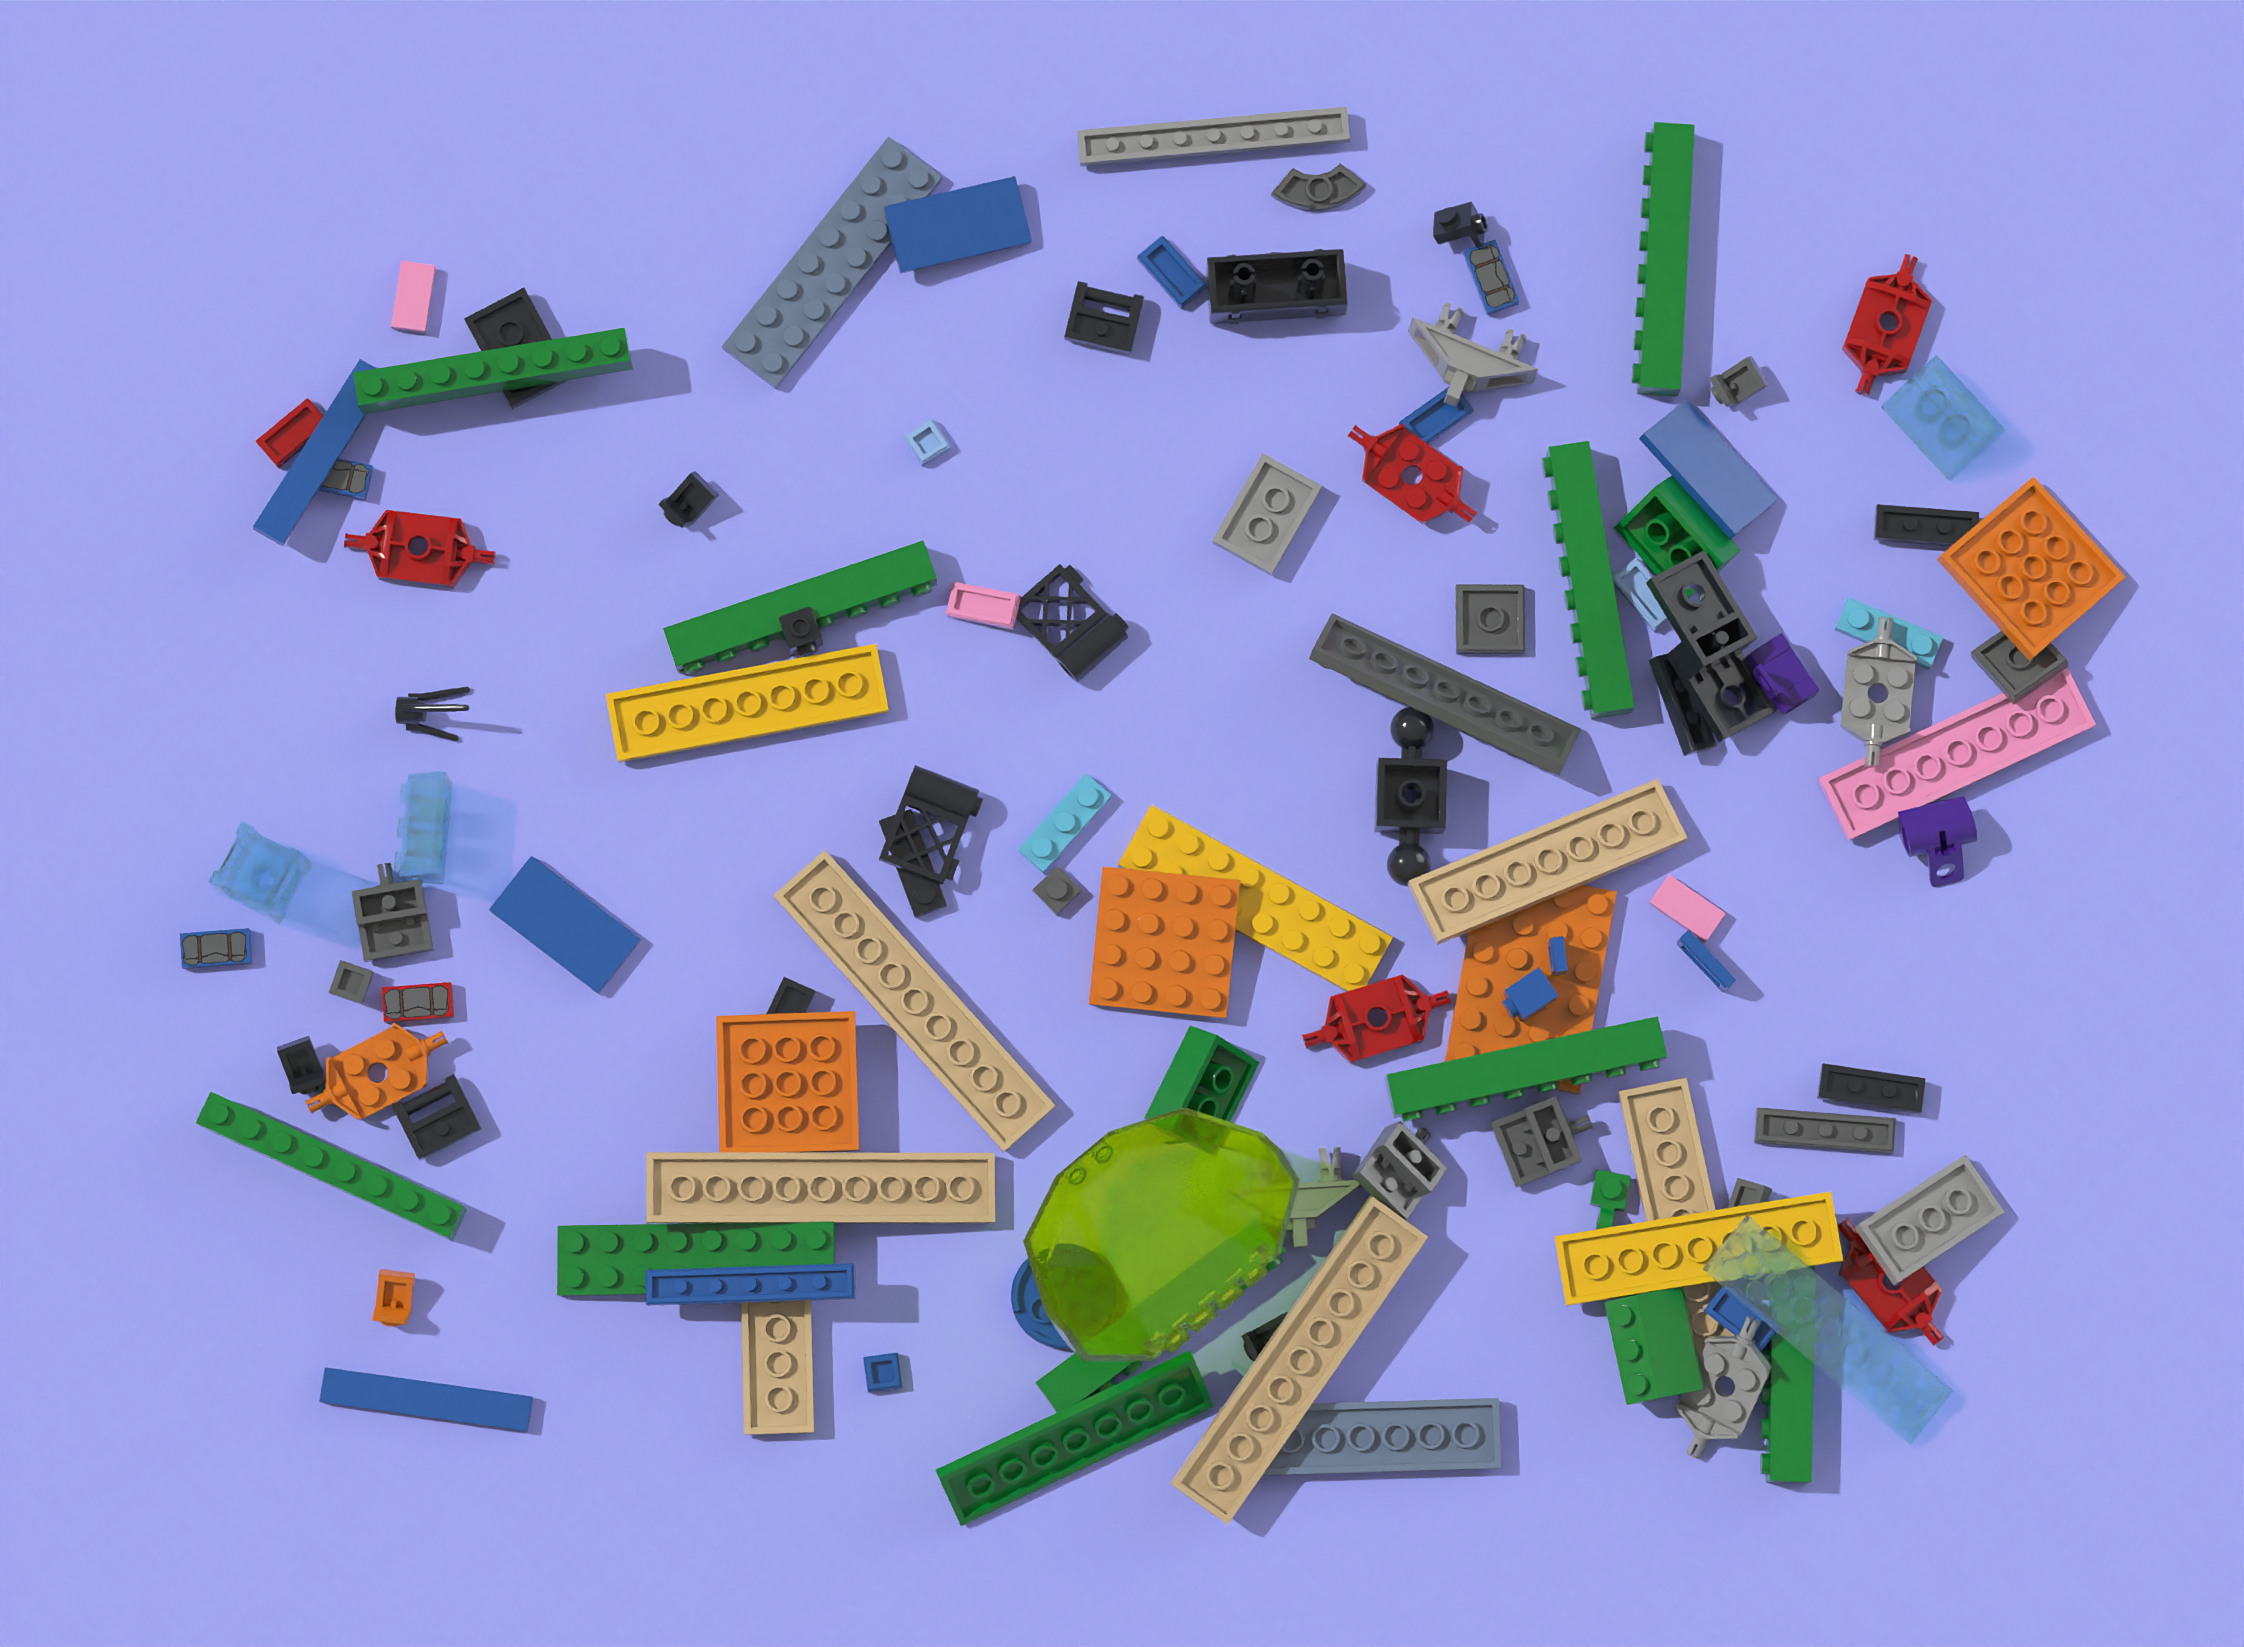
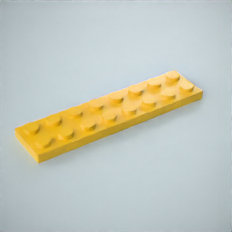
M877 644L606 694L618 763L889 713Z
M1153 805L1148 809L1118 863V866L1124 869L1241 880L1236 931L1346 992L1368 984L1393 939L1392 936Z
M1831 1191L1554 1236L1566 1306L1843 1262Z

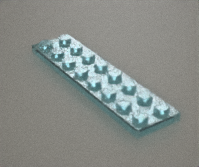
M1747 1215L1702 1269L1909 1445L1912 1444L1954 1392L1946 1383Z

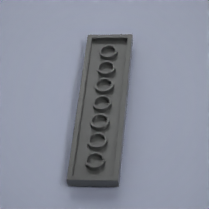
M1333 613L1329 617L1309 657L1310 660L1318 663L1323 668L1340 673L1356 683L1368 686L1388 698L1398 700L1415 710L1443 721L1450 727H1456L1475 736L1480 741L1488 742L1507 751L1512 756L1520 757L1537 765L1542 770L1550 771L1557 775H1560L1581 729Z

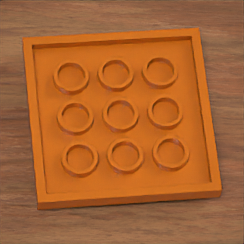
M2034 476L1937 559L2029 661L2126 578Z
M1102 866L1089 1004L1227 1018L1241 880Z
M855 1011L716 1016L719 1152L860 1151Z

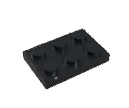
M525 287L464 318L480 351L552 339ZM566 381L502 392L513 410Z

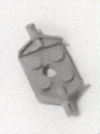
M1884 616L1878 617V632L1874 640L1852 648L1847 652L1840 727L1865 743L1864 746L1867 748L1864 766H1871L1873 754L1872 768L1879 767L1880 748H1882L1883 744L1906 736L1911 731L1910 719L1917 656L1892 641L1893 618L1887 617L1884 630ZM1874 685L1882 686L1887 692V699L1882 703L1873 702L1868 696L1869 688Z
M1752 1316L1746 1317L1741 1332L1737 1336H1710L1704 1340L1706 1345L1699 1358L1705 1390L1683 1394L1681 1401L1675 1406L1694 1432L1692 1442L1686 1451L1689 1456L1693 1455V1458L1700 1459L1706 1442L1711 1439H1737L1742 1436L1772 1369L1770 1363L1754 1344L1755 1340L1753 1337L1761 1321L1758 1319L1754 1320ZM1722 1376H1727L1733 1380L1735 1384L1733 1394L1727 1395L1721 1392L1718 1383Z

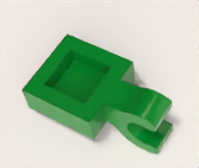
M1599 1169L1595 1171L1589 1205L1599 1207L1596 1229L1612 1227L1614 1210H1625L1631 1176Z

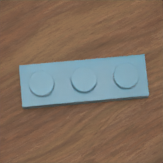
M1847 598L1835 626V631L1867 643L1877 637L1878 617H1885L1884 630L1887 617L1893 618L1892 641L1917 656V666L1927 670L1931 668L1943 636L1853 598Z
M1086 773L1017 849L1018 852L1044 874L1112 798V795Z

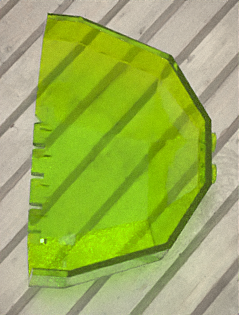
M1185 1107L1109 1131L1055 1176L1023 1240L1046 1316L1064 1342L1083 1361H1154L1166 1349L1173 1354L1190 1339L1187 1331L1191 1329L1195 1334L1198 1333L1218 1316L1214 1311L1217 1306L1224 1311L1244 1294L1241 1288L1242 1285L1245 1284L1250 1289L1268 1274L1265 1266L1281 1253L1300 1182L1298 1175L1282 1150L1264 1133Z

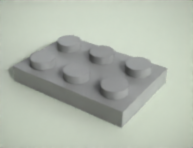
M1262 453L1214 536L1212 543L1272 576L1321 491L1322 486Z

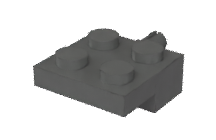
M389 862L384 863L386 877L384 865L382 863L378 864L380 885L352 891L364 961L370 962L434 951L422 881L418 879L400 883L394 882L392 864Z
M1555 1096L1490 1123L1515 1188L1581 1163L1582 1159L1575 1144L1574 1135L1588 1129H1593L1592 1122L1578 1126L1590 1121L1588 1114L1569 1122L1565 1118L1559 1101Z
M1398 1121L1383 1129L1352 1176L1375 1199L1404 1220H1408L1422 1197L1433 1191L1447 1170V1167L1425 1146V1143L1431 1137L1430 1132L1426 1133V1128L1419 1127L1414 1135L1401 1121Z

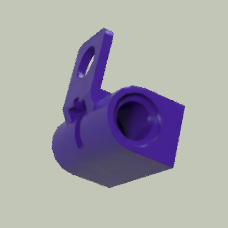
M1782 633L1745 657L1753 669L1752 674L1762 686L1770 701H1774L1782 715L1794 710L1819 692V688Z
M1965 796L1898 811L1899 836L1909 857L1926 853L1931 886L1937 887L1963 880L1964 867L1961 845L1977 841L1974 817ZM1945 864L1955 865V869L1951 874L1946 876L1937 874L1941 866Z

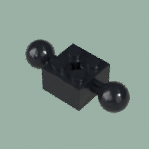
M1406 707L1398 711L1390 724L1392 739L1401 747V758H1378L1375 781L1374 832L1399 833V845L1388 856L1387 871L1394 882L1408 887L1409 880L1430 872L1431 869L1430 857L1426 850L1420 846V834H1443L1446 828L1447 760L1422 759V748L1433 737L1434 723L1430 715L1415 710L1412 707ZM1407 789H1412L1413 794L1419 796L1420 799H1415L1414 803H1409L1402 796L1406 794Z

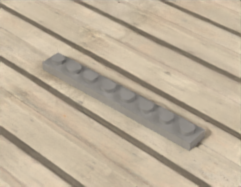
M1346 106L1077 130L1081 167L1350 143V132Z

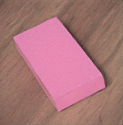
M401 261L391 323L392 329L426 334L436 272L435 265Z
M953 582L946 616L1013 630L1021 596L1015 593Z
M1670 874L1648 903L1705 943L1726 914Z

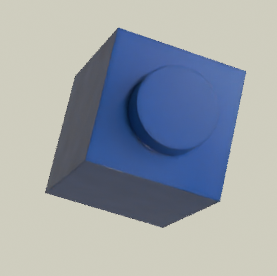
M1538 967L1504 990L1502 995L1505 1000L1502 1001V1005L1512 1019L1518 1017L1522 1023L1554 1002L1559 995Z

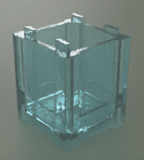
M241 821L235 832L237 837L219 870H214L208 883L220 895L234 900L280 926L286 915L285 910L303 877H307L313 865L302 852L293 847L287 849L260 835L251 825ZM266 869L271 870L270 876L274 879V882L271 885L266 883L263 888L259 887V880L256 877L258 872L264 873Z

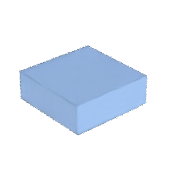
M932 418L903 436V439L921 466H924L951 448Z

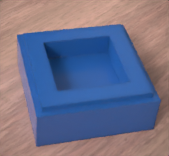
M1552 937L1547 944L1551 975H1565L1568 971L1564 937Z
M898 1352L863 1357L868 1392L903 1388Z

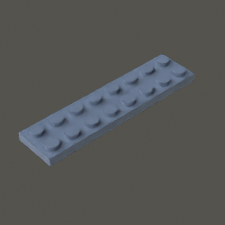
M888 136L724 342L722 349L773 388L777 389L892 244L883 209L884 206L930 196L942 181V176Z
M1499 1398L1312 1403L1262 1476L1501 1469Z

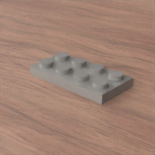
M1965 1154L1854 1228L1892 1284L1896 1285L2002 1215L2004 1210Z

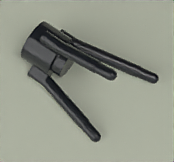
M466 686L426 693H408V697H397L395 706L396 723L406 724V731H419L439 738L458 741V735L419 724V721L425 722L427 712L468 711L470 707L467 704H426L425 700L469 693L470 688Z

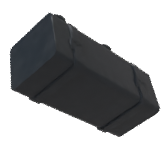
M1314 249V251L1271 252L1237 256L1232 254L1221 257H1207L1206 279L1210 324H1239V322L1311 317L1321 319L1326 316L1346 315L1348 303L1343 249Z

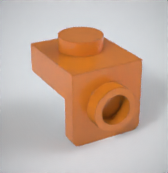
M380 1269L376 1306L372 1316L373 1321H379L381 1324L389 1327L407 1324L412 1313L415 1273Z

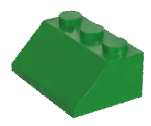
M1672 475L1655 486L1614 527L1656 575L1702 551L1706 552L1719 573L1742 551ZM1686 589L1688 599L1696 593L1693 589Z
M1189 1026L1144 1119L1165 1132L1214 1155L1260 1062L1220 1036Z
M1683 1287L1637 1294L1604 1302L1626 1405L1642 1404L1705 1390Z

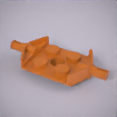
M393 1023L392 1027L332 1058L327 1057L326 1089L305 1102L312 1114L331 1104V1106L336 1105L358 1121H361L428 1086V1056L431 1055V1051L449 1042L442 1030L426 1039L419 1040L396 1023ZM376 1064H383L388 1069L387 1078L380 1083L372 1082L369 1078V1070Z

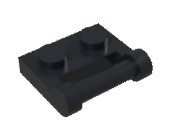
M1078 281L1064 340L1131 355L1144 296L1134 294V297L1089 287L1088 283ZM1084 300L1130 310L1129 317L1083 307Z
M455 1074L446 1077V1082L405 1103L399 1101L392 1105L419 1161L482 1130ZM451 1094L453 1095L455 1103L412 1123L409 1115Z

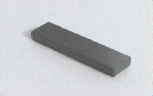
M1757 1107L1754 1143L1892 1154L1894 1153L1896 1118Z

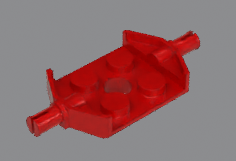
M1904 254L1900 270L1896 274L1868 277L1846 340L1841 350L1861 371L1862 375L1855 390L1859 395L1865 383L1866 386L1862 396L1868 397L1875 378L1906 373L1932 303L1931 298L1913 280L1914 276L1912 274L1918 258L1913 256L1907 268L1911 257L1910 254ZM1884 314L1894 316L1898 323L1897 328L1891 331L1884 330L1880 326L1879 318Z
M1400 424L1376 437L1370 436L1357 425L1349 432L1347 437H1350L1364 447L1363 451L1366 452L1362 481L1422 525L1448 512L1451 514L1453 512L1470 524L1478 513L1462 502V499L1459 497L1463 467L1461 465L1460 467L1411 433L1405 428L1404 424ZM1409 467L1418 468L1422 473V480L1416 485L1407 484L1402 478L1405 469Z
M386 510L370 533H366L365 536L346 533L344 548L363 549L368 552L379 580L388 578L447 585L454 589L471 564L494 565V558H496V551L476 549L474 545H471L461 518ZM417 538L425 539L428 542L427 551L422 555H413L409 551L410 543Z
M1402 974L1331 996L1325 1025L1320 1030L1302 1034L1303 1041H1306L1304 1045L1308 1049L1325 1042L1326 1044L1329 1043L1350 1064H1353L1355 1061L1416 1042L1421 1043L1424 1041L1429 1012L1432 1009L1451 1004V999L1448 997L1449 993L1445 990L1430 996L1423 994ZM1375 1008L1382 1009L1387 1015L1385 1025L1381 1027L1372 1026L1367 1019L1370 1010Z
M1848 1217L1839 1223L1837 1227L1848 1240L1850 1247L1838 1275L1843 1276L1886 1329L1884 1332L1889 1334L1917 1328L1918 1331H1922L1932 1346L1941 1341L1944 1336L1931 1322L1933 1320L1931 1316L1942 1288L1925 1267H1921L1903 1279L1897 1290H1888L1882 1282L1884 1270L1853 1224L1848 1220Z

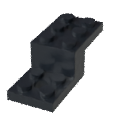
M1702 551L1650 578L1646 584L1681 640L1666 656L1718 742L1720 743L1775 713L1777 708L1752 674L1753 669L1742 653L1758 637L1706 552ZM1686 589L1695 590L1700 597V602H1691L1686 596ZM1724 690H1731L1736 694L1738 699L1737 705L1726 701Z

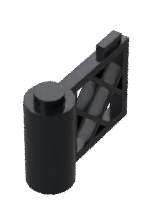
M1059 564L1021 597L1016 618L1051 654L1066 674L1078 683L1128 638L1125 631L1129 629V626L1117 613L1111 616L1103 610L1080 585L1084 580L1070 564L1066 568ZM1059 576L1069 585L1068 597L1049 596V585ZM1044 590V596H1038ZM1073 590H1074L1080 597H1073ZM1030 602H1042L1043 619H1028L1021 610ZM1048 603H1068L1067 620H1047ZM1072 603L1087 604L1094 613L1085 621L1071 620ZM1035 626H1042V633ZM1047 626H1066V638L1054 647L1046 638ZM1071 627H1077L1074 631L1071 632Z
M915 765L878 860L941 885L944 884L945 879L952 881L959 864V860L954 859V855L969 816L976 818L983 798L977 796L979 789ZM906 806L920 811L925 824L908 830L902 818ZM928 815L936 817V819L930 821ZM942 821L958 826L954 837L940 843L933 828V825ZM900 824L903 833L895 836ZM928 828L935 846L918 852L911 835ZM906 837L913 855L902 860L888 855L892 843ZM950 845L946 856L943 847ZM938 850L943 860L940 874L927 870L921 857ZM916 859L918 866L909 862Z

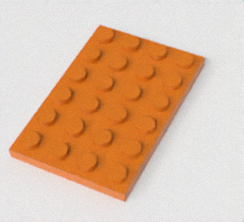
M1582 885L1468 932L1444 1062L1592 1030L1617 891ZM1563 936L1568 971L1565 975L1553 976V974L1551 975L1547 944L1552 937ZM1539 967L1559 996L1554 1002L1521 1023L1518 1017L1512 1019L1503 1007L1502 1001L1505 998L1502 994L1505 989ZM1571 1081L1558 1083L1559 1089L1555 1091L1579 1095L1582 1085L1572 1086Z

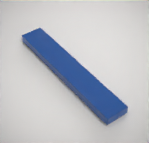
M362 359L358 361L253 525V530L282 547L284 546L367 415L362 414L358 406L353 372L377 369L376 367Z
M854 1263L645 1270L647 1306L856 1299V1266Z
M325 1367L319 1402L528 1432L533 1396Z

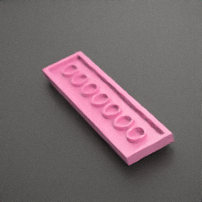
M2067 667L2014 705L2001 693L1881 749L1878 768H1872V754L1870 767L1864 766L1866 757H1863L1820 777L1818 782L1847 841H1850L1898 819V811L1928 805L2095 727L2096 724Z

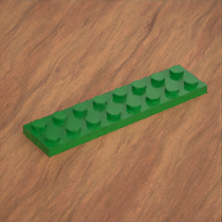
M834 1221L557 1226L558 1296L646 1295L645 1270L836 1264V1223Z
M1189 1350L948 1463L935 1471L959 1524L962 1526L1209 1410L1214 1405L1195 1359Z

